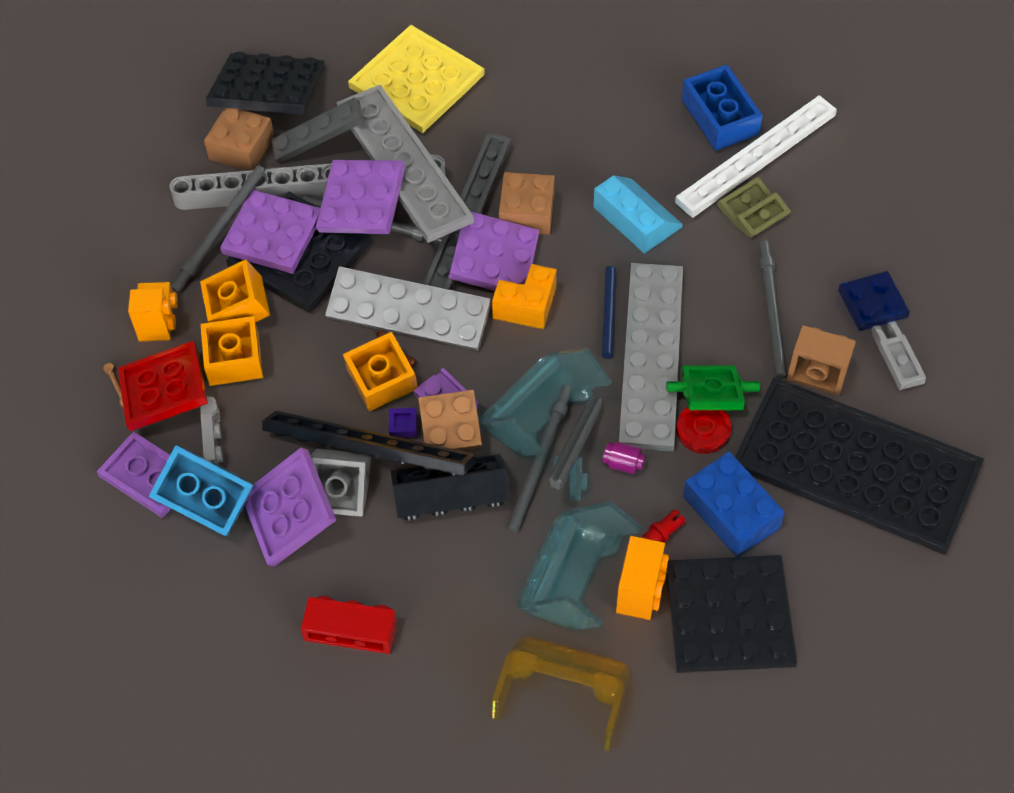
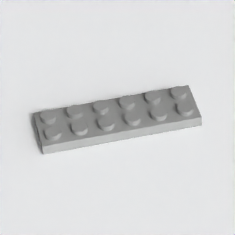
M339 266L325 316L327 319L479 351L492 301L490 298Z

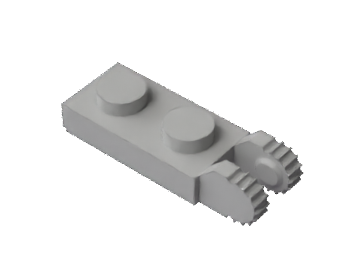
M892 321L887 324L890 339L886 338L879 325L872 327L873 339L899 391L925 384L926 376L905 335H902L896 322Z
M207 396L208 404L200 406L203 456L205 459L219 465V463L223 462L222 447L217 446V439H222L219 423L221 421L220 411L217 407L216 399Z

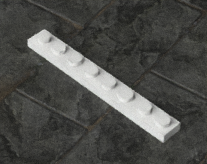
M820 95L677 195L675 203L689 216L694 218L835 117L837 109Z

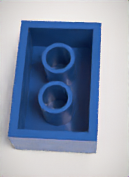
M727 64L683 80L681 100L715 151L760 134L763 115Z
M730 452L685 481L683 498L735 557L741 556L781 528L785 514L784 510Z

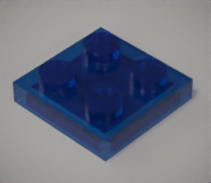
M888 271L839 285L838 291L859 332L877 325L881 326L892 321L902 320L909 316L910 311Z

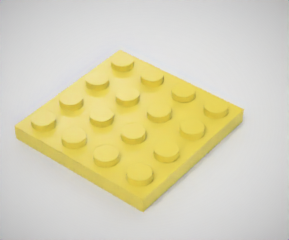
M410 25L348 81L349 88L357 93L381 85L407 123L419 132L424 133L475 85L485 73L483 67Z

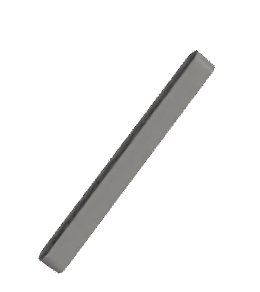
M431 155L446 176L444 159L438 155ZM332 163L265 169V173L253 190L282 198L288 192L300 198H303L304 195L316 199L323 198ZM253 170L176 177L169 185L174 205L181 210L229 206Z

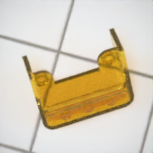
M523 637L518 640L505 658L492 698L493 718L499 720L512 678L518 680L526 679L534 671L580 683L593 687V694L599 702L613 706L604 740V750L610 751L630 680V671L627 665L615 659L535 637Z

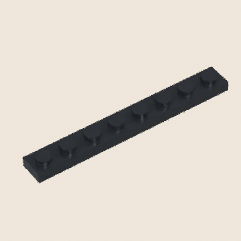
M274 411L262 420V430L272 432L275 436H289L297 438L301 442L312 441L321 443L324 447H339L351 453L361 452L370 454L374 458L393 459L400 464L411 463L420 465L427 470L438 469L447 471L450 475L454 476L464 475L475 465L476 454L281 411Z

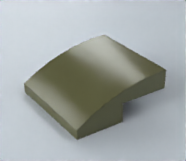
M759 177L751 180L717 203V206L726 217L750 238H753L791 213L778 193L771 194Z

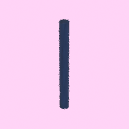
M614 266L606 267L602 340V357L605 359H610L613 356L616 268Z

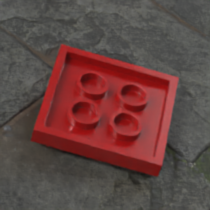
M194 340L118 367L125 423L129 431L208 404L198 347Z

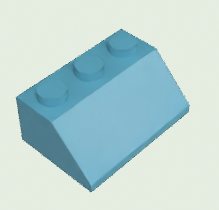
M613 175L594 188V208L644 254L682 228L683 224L631 178Z

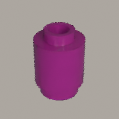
M615 441V443L608 442L603 456V464L609 465L611 469L635 475L637 470L642 471L646 455L642 454L641 447Z

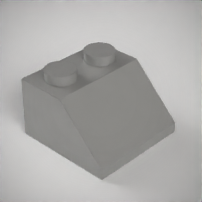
M315 449L311 454V458L333 513L363 517L370 481L371 455L348 451Z

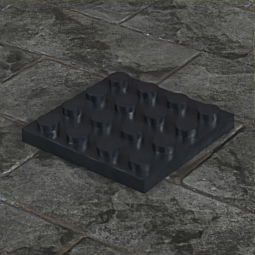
M230 53L206 97L207 106L305 115L325 70L324 60H317L312 57L299 59L288 55L274 57L268 54Z
M288 192L284 197L285 199L317 207L291 192ZM316 229L293 274L253 262L249 263L262 276L265 288L310 313L334 286L339 266L349 268L370 245L372 240L369 234L322 233ZM229 256L226 260L228 267L243 261Z
M781 555L668 560L666 577L676 673L790 668L796 666L797 661Z

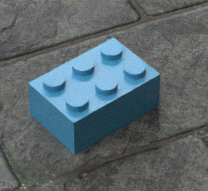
M175 445L148 497L224 536H228L256 484L180 445Z

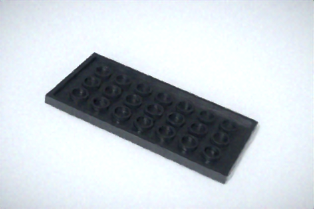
M773 377L735 456L739 463L753 477L945 555L984 458L777 377Z

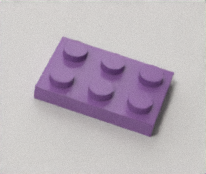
M133 431L97 470V474L100 478L161 518L171 509L148 497L170 454Z

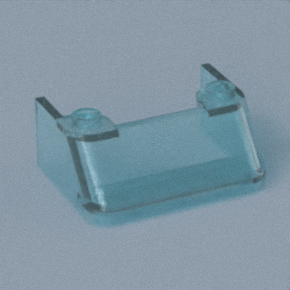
M588 348L552 352L541 358L480 417L479 422L487 432L516 454L525 456L540 455L543 450L538 445L540 437L537 434L548 424L551 416L549 411L553 402L557 401L562 385H568L573 389L568 403L577 400L583 402L592 395L591 390L594 387L609 386L612 381Z
M611 501L563 512L555 519L520 594L518 607L529 615L569 630L601 627L603 621L591 613L589 607L581 602L599 559L616 553L620 548V541L623 535L641 532L643 527Z

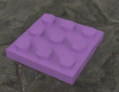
M333 160L315 228L322 233L390 234L406 167L402 160Z
M252 190L220 247L221 253L293 274L316 230L315 227L320 208Z
M471 212L474 216V223L460 229L448 279L493 291L496 290L499 280L525 285L530 266L533 263L540 230Z
M304 448L298 449L258 480L245 504L267 565L274 567L336 521L310 453Z

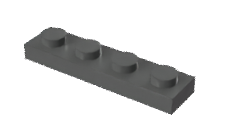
M354 97L271 139L275 160L283 163L363 123L364 117L360 101Z

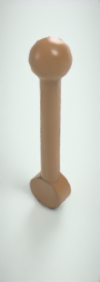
M106 363L103 366V370L110 376L120 397L119 403L123 407L121 387L114 374V365Z

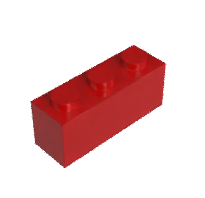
M327 596L309 597L301 625V632L304 641L390 654L397 626V617L395 610L385 605L372 607L354 600L340 602L334 601V599Z

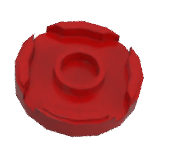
M686 407L682 410L677 420L676 433L679 441L685 448L694 453L709 454L725 447L730 439L732 424L724 410H689Z

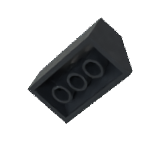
M500 454L475 457V465L464 475L460 476L450 475L447 471L438 469L427 470L422 468V466L390 470L397 518H403L404 520H414L422 514L429 513L433 516L447 514L448 510L454 509L471 511L480 505L498 507L503 505L504 502L510 501L506 467Z

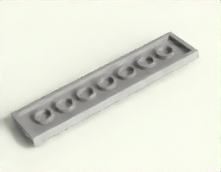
M381 85L336 102V106L354 97L360 101L364 122L351 128V131L371 160H402L406 165L398 200L428 243L474 223V216Z
M631 263L619 442L641 447L644 450L674 452L677 392L667 393L666 381H678L683 266Z

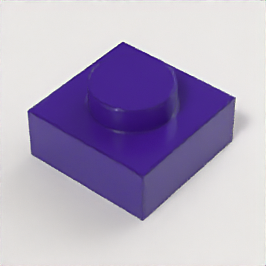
M389 409V435L395 437H417V409Z

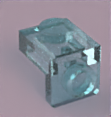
M558 456L554 457V466L559 458ZM578 457L569 474V500L581 501V490H587V473H582V457Z

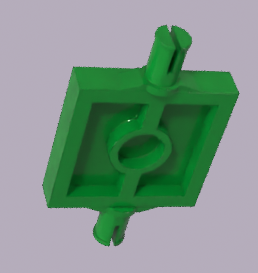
M682 365V381H666V392H682L687 399L689 410H743L745 404L743 392H759L760 390L759 381H743L736 365Z

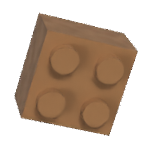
M224 108L204 140L209 160L244 171L254 170L271 145V139L275 138L271 118L242 109Z
M504 172L499 219L540 230L539 234L550 235L555 195V175Z
M802 325L793 351L787 381L839 396L856 341L843 335H835L816 327Z
M474 390L418 397L424 443L460 451L481 449L482 443Z

